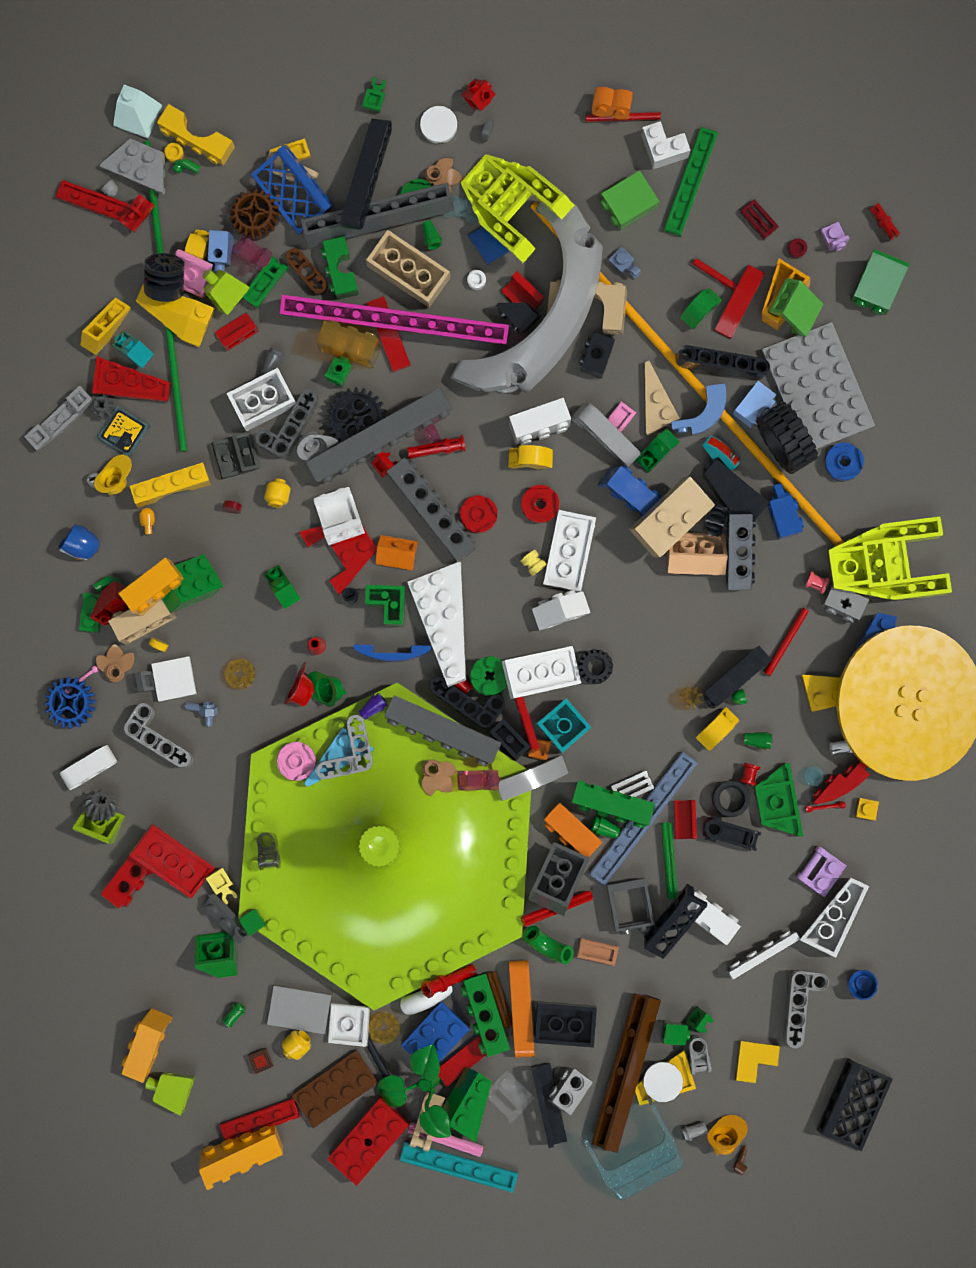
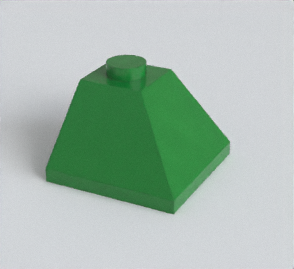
M227 932L195 936V968L217 978L237 976L238 957L236 941Z

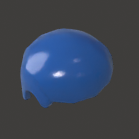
M857 970L849 978L848 989L854 998L869 1000L877 993L878 980L870 971Z

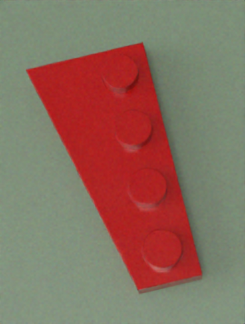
M97 356L92 389L93 394L161 402L169 401L170 382Z

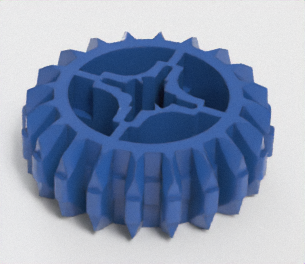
M67 677L66 681L64 678H60V685L57 682H53L55 689L49 687L48 691L51 692V695L45 694L44 696L49 699V702H44L45 706H49L45 713H52L48 718L50 720L56 718L54 724L58 725L61 722L62 728H65L67 724L69 729H73L74 724L76 727H81V722L84 724L88 722L85 716L88 718L93 717L89 711L96 710L95 707H91V703H97V700H91L95 693H88L92 687H85L86 681L84 680L79 683V678L77 677L73 681L72 677ZM67 687H75L79 690V692L70 695L68 692H65L64 689ZM59 695L61 698V704L57 707L56 700ZM84 697V707L81 712L79 702ZM68 699L74 701L73 706H67V703H69L67 702ZM70 710L76 714V717L68 719L63 717L61 713Z

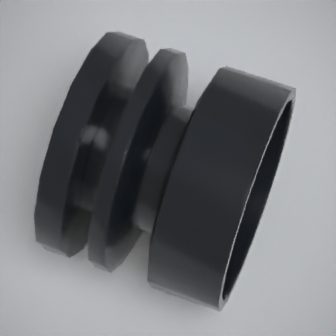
M158 253L148 256L144 260V293L147 297L160 302H170L178 300L184 295V261L180 257L167 253Z

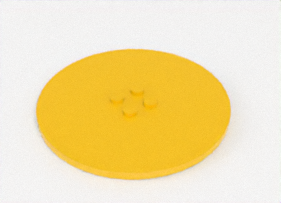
M923 626L893 627L879 632L865 641L847 662L837 690V718L848 747L871 770L898 780L916 781L928 779L954 766L967 753L976 738V667L967 652L946 634Z

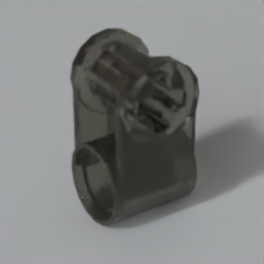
M272 832L260 834L257 838L259 869L264 870V868L270 867L279 869L281 867L277 836ZM265 836L271 838L272 843L270 846L264 845L263 838Z

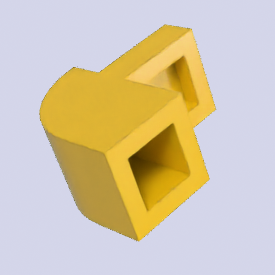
M196 229L194 234L191 233L187 240L185 252L207 262L209 232Z
M521 445L519 448L509 449L508 468L529 467L537 470L552 468L553 449L535 445Z
M725 707L698 734L696 739L710 751L740 720Z

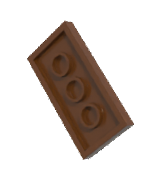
M355 1050L295 1092L292 1097L312 1127L315 1128L374 1087L379 1081L358 1050Z

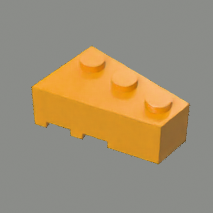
M165 557L122 590L119 595L133 613L143 616L163 599L166 594L177 588L184 577L173 562Z
M151 1008L141 1022H137L134 1028L135 1038L130 1040L127 1048L130 1052L128 1055H125L121 1064L124 1067L122 1075L141 1083L146 1080L158 1054L161 1040H164L166 1035L164 1034L166 1027L172 1021V1016Z

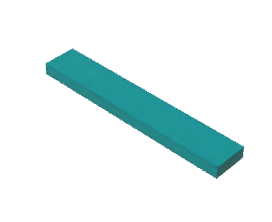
M405 1140L399 1161L512 1193L514 1191L518 1172L430 1148L429 1152L418 1146L415 1148L411 1147V1142Z

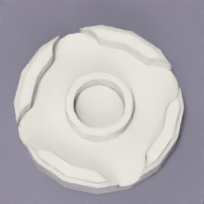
M444 106L429 108L421 118L420 127L422 134L428 141L434 144L450 141L457 132L455 114Z
M657 1062L650 1066L643 1076V1085L646 1093L658 1102H668L675 1099L682 1089L683 1079L681 1073L671 1063Z

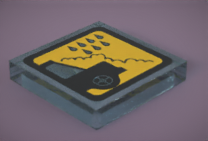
M117 406V409L113 411L112 417L108 419L97 438L131 458L150 425Z

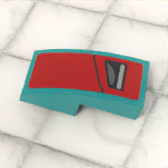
M708 436L702 444L713 460L720 457L731 471L742 460L733 449L714 436Z

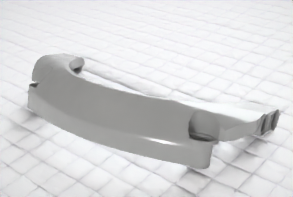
M539 202L535 210L551 223L558 235L563 252L561 285L546 317L527 338L503 353L484 359L459 360L450 377L452 380L477 391L504 390L513 384L523 392H528L548 374L570 347L591 307L599 280L603 246L597 238L587 233L590 230V226L577 205L562 220L541 202Z

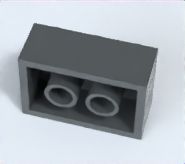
M554 842L528 900L564 916L586 869L589 857Z

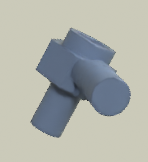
M189 702L185 704L186 710L198 711L200 715L205 717V726H213V716L217 715V706L214 705V702H204L203 705Z

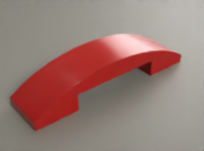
M748 265L714 331L729 339L732 338L765 275L764 272Z

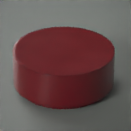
M794 239L788 246L789 255L795 259L802 258L807 252V244L802 239Z
M226 500L223 502L222 509L230 513L239 514L241 513L242 505L235 501Z

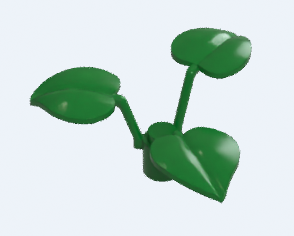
M430 1044L416 1050L410 1057V1065L413 1072L421 1075V1079L417 1083L404 1088V1081L401 1077L389 1075L378 1083L377 1090L382 1099L392 1107L402 1106L407 1100L405 1092L419 1086L422 1091L430 1092L424 1107L426 1112L421 1113L419 1116L420 1125L427 1134L433 1137L448 1138L451 1136L450 1119L447 1112L438 1105H432L429 1108L432 1095L435 1093L434 1088L440 1083L438 1054L434 1044Z

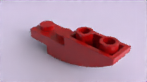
M856 758L858 762L854 766L850 765L844 771V777L840 773L836 775L831 774L825 781L827 785L822 790L819 788L812 795L814 799L811 803L813 805L827 803L846 795L870 775L864 770L867 766Z

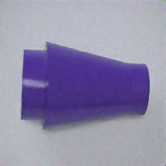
M380 693L373 694L358 712L364 720H367L369 717L385 710L388 703Z

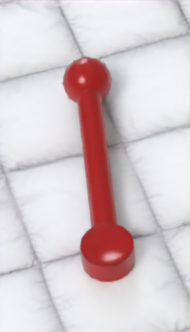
M841 801L838 804L814 807L808 805L806 806L805 810L808 813H812L813 810H822L838 807L844 809L846 807V803L844 801Z

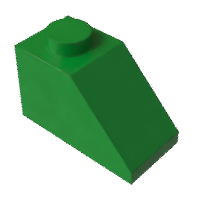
M663 1020L660 1040L664 1044L685 1045L686 1041L690 1040L691 1029H688L687 1024Z

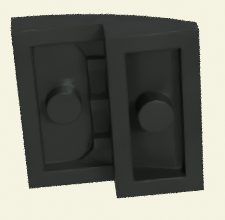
M250 432L212 442L221 479L260 469Z

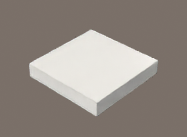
M190 657L151 664L158 702L197 694Z
M331 1003L328 1043L366 1047L368 1044L370 1008L361 1005Z

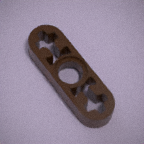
M290 249L286 254L288 264L315 295H323L327 291L326 280L299 249ZM291 255H298V259L301 262L300 266L295 260H292ZM305 267L311 268V275L303 276L301 274L302 269ZM314 277L317 283H322L321 290L319 288L315 289V283L312 281Z

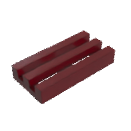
M755 199L740 211V214L763 240L767 239L768 236L779 228ZM752 206H754V208H755V209L762 215V217L769 223V225L772 227L771 229L763 222V220H762V219L756 214V212L751 208ZM746 211H748L754 217V219L761 225V227L766 231V233L760 228V226L753 220V218Z

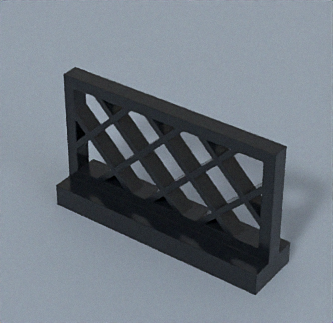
M847 1058L817 1127V1131L822 1135L833 1138L862 1152L893 1079ZM860 1069L867 1072L869 1079L859 1082L858 1074ZM879 1078L885 1079L883 1088L877 1090L874 1080ZM870 1082L873 1092L864 1095L861 1086ZM858 1087L861 1097L851 1100V1090ZM875 1095L877 1102L875 1106L869 1108L866 1099ZM863 1101L865 1110L856 1113L853 1104ZM850 1106L853 1115L843 1118V1108ZM867 1113L868 1123L861 1126L858 1117ZM855 1119L858 1128L848 1131L845 1122ZM842 1124L845 1133L839 1136L834 1135L835 1127ZM857 1132L861 1135L858 1145L852 1143L850 1135Z

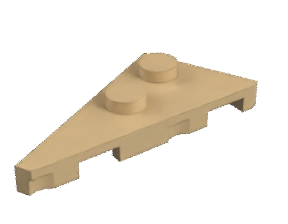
M650 361L645 362L644 370L646 436L672 424V421L680 419Z

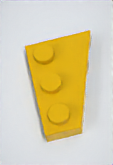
M801 675L811 712L836 706L840 678Z
M682 1050L667 1061L673 1064L681 1073L683 1084L679 1094L696 1089L685 1050ZM643 1079L639 1081L635 1090L639 1105L656 1101L646 1093Z

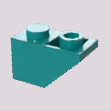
M125 331L118 334L112 344L114 348L140 368H143L154 355L143 343Z

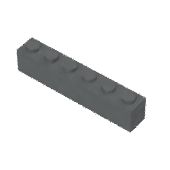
M395 695L384 716L388 724L398 727L399 724L405 727L404 731L413 735L417 732L423 735L422 739L433 743L435 740L441 743L440 747L451 751L453 748L459 751L458 755L469 759L471 756L477 759L476 763L487 767L488 764L492 765L501 745L499 741Z

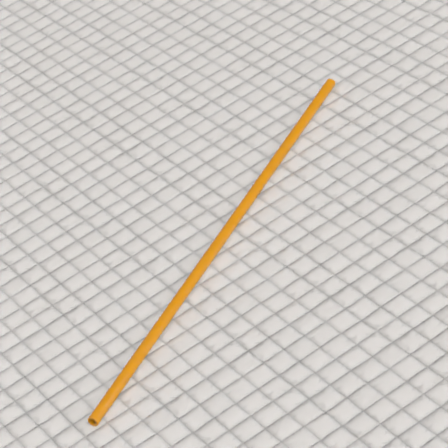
M535 201L530 208L558 238L551 223L535 211L539 204ZM600 271L598 282H603L604 285H612ZM626 300L625 313L707 403L706 388L688 368H682L677 365L674 352ZM724 410L720 419L779 484H782L783 489L789 495H792L793 499H796L800 508L835 546L844 543L840 536L730 414Z

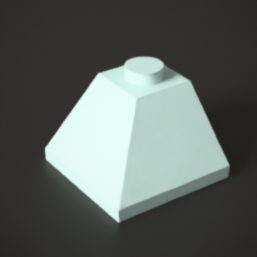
M124 85L116 103L113 125L114 127L149 139L162 104L144 92Z

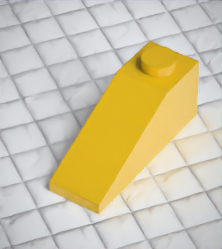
M115 297L82 331L80 345L97 355L109 342L131 310V307Z

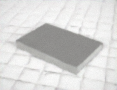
M274 985L267 1025L325 1034L332 995Z

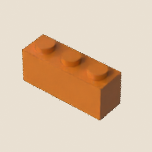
M560 802L544 819L546 822L544 826L552 833L556 831L560 835L558 839L566 846L570 844L574 848L573 851L586 857H590L603 843Z

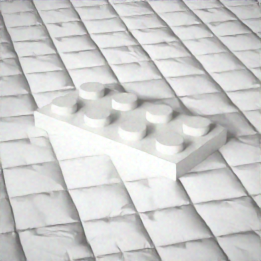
M559 510L543 585L581 592L596 517Z
M573 646L502 661L510 699L581 684Z

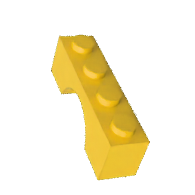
M170 104L167 105L157 121L160 132L167 137L171 135L176 138L179 144L192 147L193 152L198 155L204 154L210 162L216 165L219 163L224 166L235 148L232 140L217 131L207 137L192 135L187 130L185 113Z
M202 462L131 485L130 489L136 506L140 508L156 503L167 495L185 490H196L211 485Z

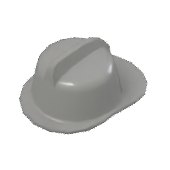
M310 431L299 437L297 454L302 460L309 461L340 443L336 438Z

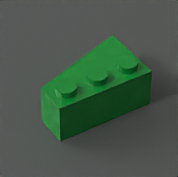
M466 1067L443 1108L449 1116L450 1128L476 1143L492 1081L479 1072Z

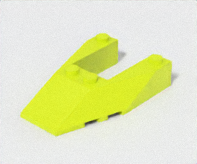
M487 154L460 182L467 198L472 204L474 213L479 219V224L522 263L525 262L536 248L507 222L532 195L561 220L575 206L563 192L531 166L525 167L519 163L507 162L504 159Z
M941 517L885 523L828 550L834 589L891 600L927 598L952 593L949 573L911 578L906 543L938 539L943 536Z

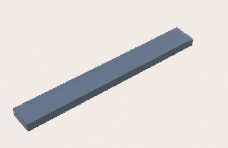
M683 751L646 798V801L656 804L650 826L698 764ZM629 821L589 875L605 886L650 826L645 825L643 829L633 826L634 822Z

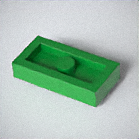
M84 593L79 631L100 632L101 623L91 619L90 616L100 594Z

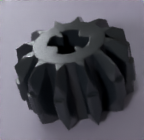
M715 504L707 512L702 529L703 533L716 537L721 535L728 511L726 507Z

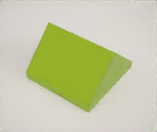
M83 811L74 824L73 830L105 843L114 844L125 815L116 812L109 821L103 819L100 822L98 819L93 821L92 817H87L86 812Z

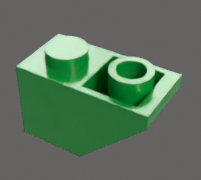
M666 429L637 457L636 461L649 473L676 448L680 441Z
M280 565L271 568L267 573L263 574L284 609L301 599Z

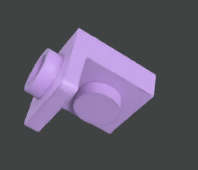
M839 222L827 226L820 231L829 251L834 249L839 251L845 248L850 239L848 235L845 236Z

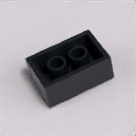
M537 1001L535 1043L594 1048L597 1007L594 1005Z

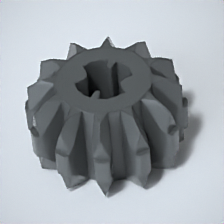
M101 790L98 793L92 791L85 798L83 809L86 812V816L92 817L93 821L96 819L100 822L103 819L109 821L116 814L117 801L114 795H109L108 791L105 793L101 792Z

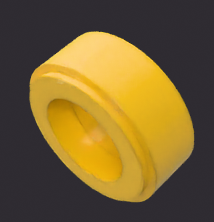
M170 143L165 147L164 154L168 161L174 163L176 160L183 159L184 151L181 145Z
M151 637L149 641L150 646L163 652L169 646L167 643Z

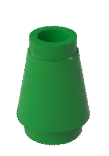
M431 220L423 222L422 230L425 246L429 250L438 249L442 246V237Z
M768 731L745 733L744 744L762 750L771 749L773 734L768 733Z
M595 816L591 823L590 831L594 835L616 839L620 828L601 816L599 818Z

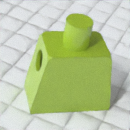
M208 269L202 275V278L208 282L203 291L218 311L225 315H228L250 288L220 269L216 273Z
M163 1072L159 1080L149 1077L145 1088L155 1091L153 1102L181 1116L184 1113L195 1076Z

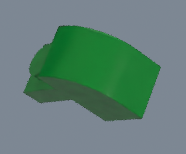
M707 288L690 303L680 318L694 330L720 304L722 299L714 291Z

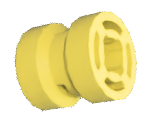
M536 550L531 551L520 561L524 566H528L529 573L532 576L547 565L544 560L538 558L539 554Z

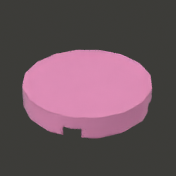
M302 742L286 744L278 755L277 766L279 772L285 778L293 781H301L308 778L316 767L314 751Z

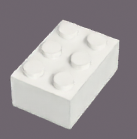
M278 368L227 393L246 431L292 409L296 404Z
M564 398L509 416V426L516 445H528L532 443L531 440L539 438V440L546 439L550 436L549 434L557 432V434L563 433L568 430L567 428L570 427L571 417Z

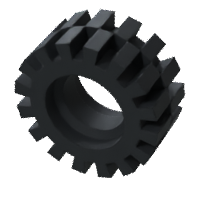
M601 649L588 650L582 655L578 663V669L581 678L587 683L601 684L612 674L613 663L607 652L605 653ZM593 659L600 660L603 664V670L599 674H593L588 669V664Z

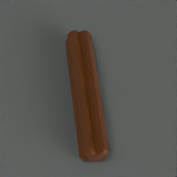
M489 972L486 975L503 1028L512 1027L513 1023L496 972Z

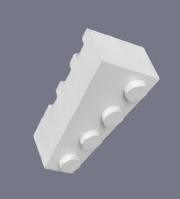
M849 878L800 938V941L836 958L869 886Z

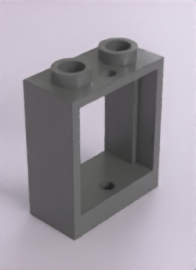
M646 878L606 885L616 932H620V935L632 933L631 929L639 928V931L651 929V925H655ZM641 887L647 920L619 925L613 892Z

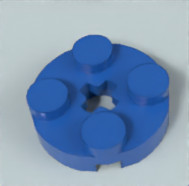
M847 442L834 445L825 457L827 472L832 479L839 481L854 479L864 465L862 452L853 444ZM841 457H844L845 460H849V463L846 464V467H843V465L839 463V461H841L842 459Z

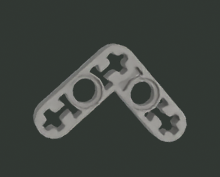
M352 715L347 720V729L353 755L319 763L316 773L320 778L330 779L363 772L371 768L372 756L365 723L361 716ZM353 718L361 721L358 729L359 732L363 730L364 734H357L352 737L351 732H355V728L350 726ZM358 737H362L365 740V745L361 749L354 746V740ZM367 749L368 753H364V758L369 759V763L363 768L362 765H358V761H361L360 754L356 756L355 752H362ZM341 761L349 762L350 768L348 771L342 772L339 770V763ZM336 762L335 768L338 774H334V770L329 771L327 776L319 772L322 769V765L330 768L333 767L331 763Z

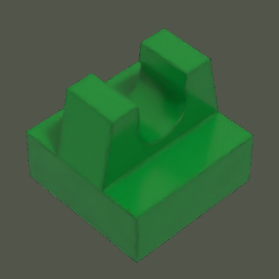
M696 1006L686 1020V1023L698 1032L706 1033L707 1029L704 1027L708 1022L712 1024L714 1020L709 1014Z

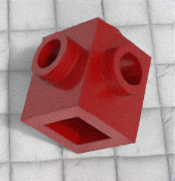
M474 79L468 84V88L461 96L472 109L482 111L491 103L492 98L496 94L491 89L492 85L488 81Z

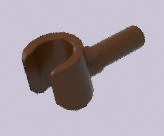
M744 1145L740 1158L733 1165L734 1171L739 1175H743L747 1169L743 1161L748 1147Z

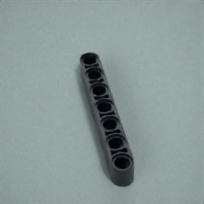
M372 118L342 213V228L362 230L392 132V122L390 120Z

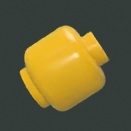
M276 478L274 481L267 483L264 499L268 502L269 506L282 508L283 505L288 503L291 488L285 484V480Z
M302 1030L292 1031L282 1041L285 1057L294 1060L301 1059L311 1048V1039L308 1034Z

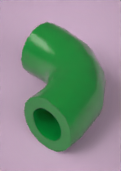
M530 926L524 931L523 940L541 955L564 965L572 960L574 952L570 945L554 940L537 926Z

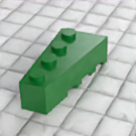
M578 780L572 803L578 805L577 809L586 812L589 809L596 810V815L607 818L609 814L615 816L614 820L626 823V820L634 822L633 826L643 829L645 825L650 826L656 806L653 802L627 796L617 791L607 790L597 785H590L581 780Z

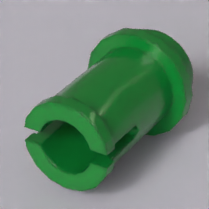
M239 1002L233 1004V1008L222 1019V1022L230 1028L233 1027L241 1015L245 1014L246 1008Z

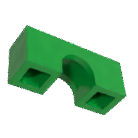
M345 236L323 241L324 248H321L323 259H327L328 262L325 269L327 277L332 278L333 283L329 284L332 295L336 294L337 300L359 295L354 272L342 273L338 270L341 262L350 259Z

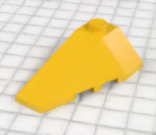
M144 284L136 299L140 306L161 321L179 339L200 348L214 315L213 307L184 296L170 302L152 300L145 295Z

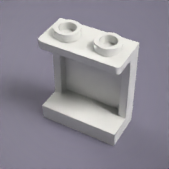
M349 487L339 488L334 492L322 494L313 499L328 545L365 533Z

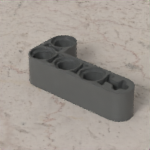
M310 389L301 393L278 435L268 430L258 431L255 439L259 447L277 458H287L318 407L319 399L316 393ZM312 397L313 402L309 401L307 404L306 398L310 399ZM303 412L305 417L302 420L295 419L297 413ZM295 429L296 432L293 436L289 437L286 435L287 430ZM269 436L270 440L268 443L262 444L260 443L261 438ZM285 445L286 450L283 453H278V446Z

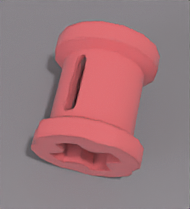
M811 571L805 587H812L823 594L829 578H822Z

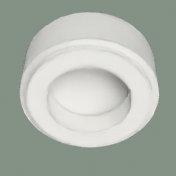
M473 270L467 277V283L471 289L480 290L486 284V276L480 270Z

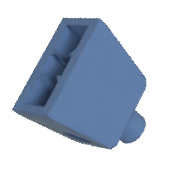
M209 230L208 262L214 264V273L219 269L225 271V266H231L234 236L227 231Z

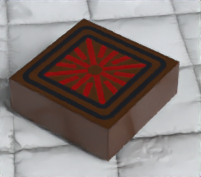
M267 1048L248 1056L255 1074L274 1067Z

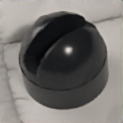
M349 587L343 591L342 597L346 603L354 604L358 599V593L354 588Z

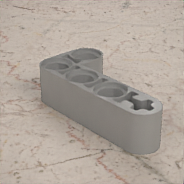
M583 403L571 416L574 423L580 428L586 429L623 466L628 468L641 454L592 404Z
M145 703L137 705L124 726L125 733L176 766L182 768L191 766L193 755L189 751L148 727L155 716L154 708ZM144 707H147L149 709V715L143 718L141 716V710ZM133 724L139 726L136 734H132L130 731ZM149 734H154L155 741L152 744L147 743V736ZM165 744L171 745V752L169 754L163 752ZM177 753L185 756L187 762L181 763L182 760L174 755Z
M794 970L789 976L783 1037L785 1043L791 1048H799L804 1042L809 990L823 991L828 987L829 979L825 974L815 971ZM798 974H802L804 980L801 984L797 985L795 977ZM821 976L823 984L816 987L814 980L816 977ZM796 994H801L802 996L799 1004H794L793 997ZM793 1014L800 1015V1021L796 1024L791 1022ZM790 1027L796 1028L795 1036L798 1037V1040H794V1043L789 1040L790 1037L794 1036V1030L790 1029Z

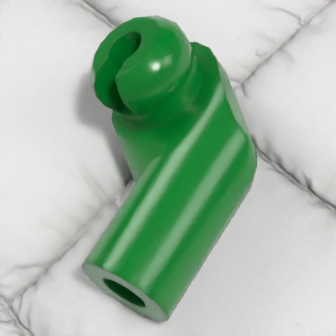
M185 158L176 160L172 170L180 174L183 169H188L197 174L201 166Z
M106 576L93 585L99 592L114 581L122 583L117 577Z

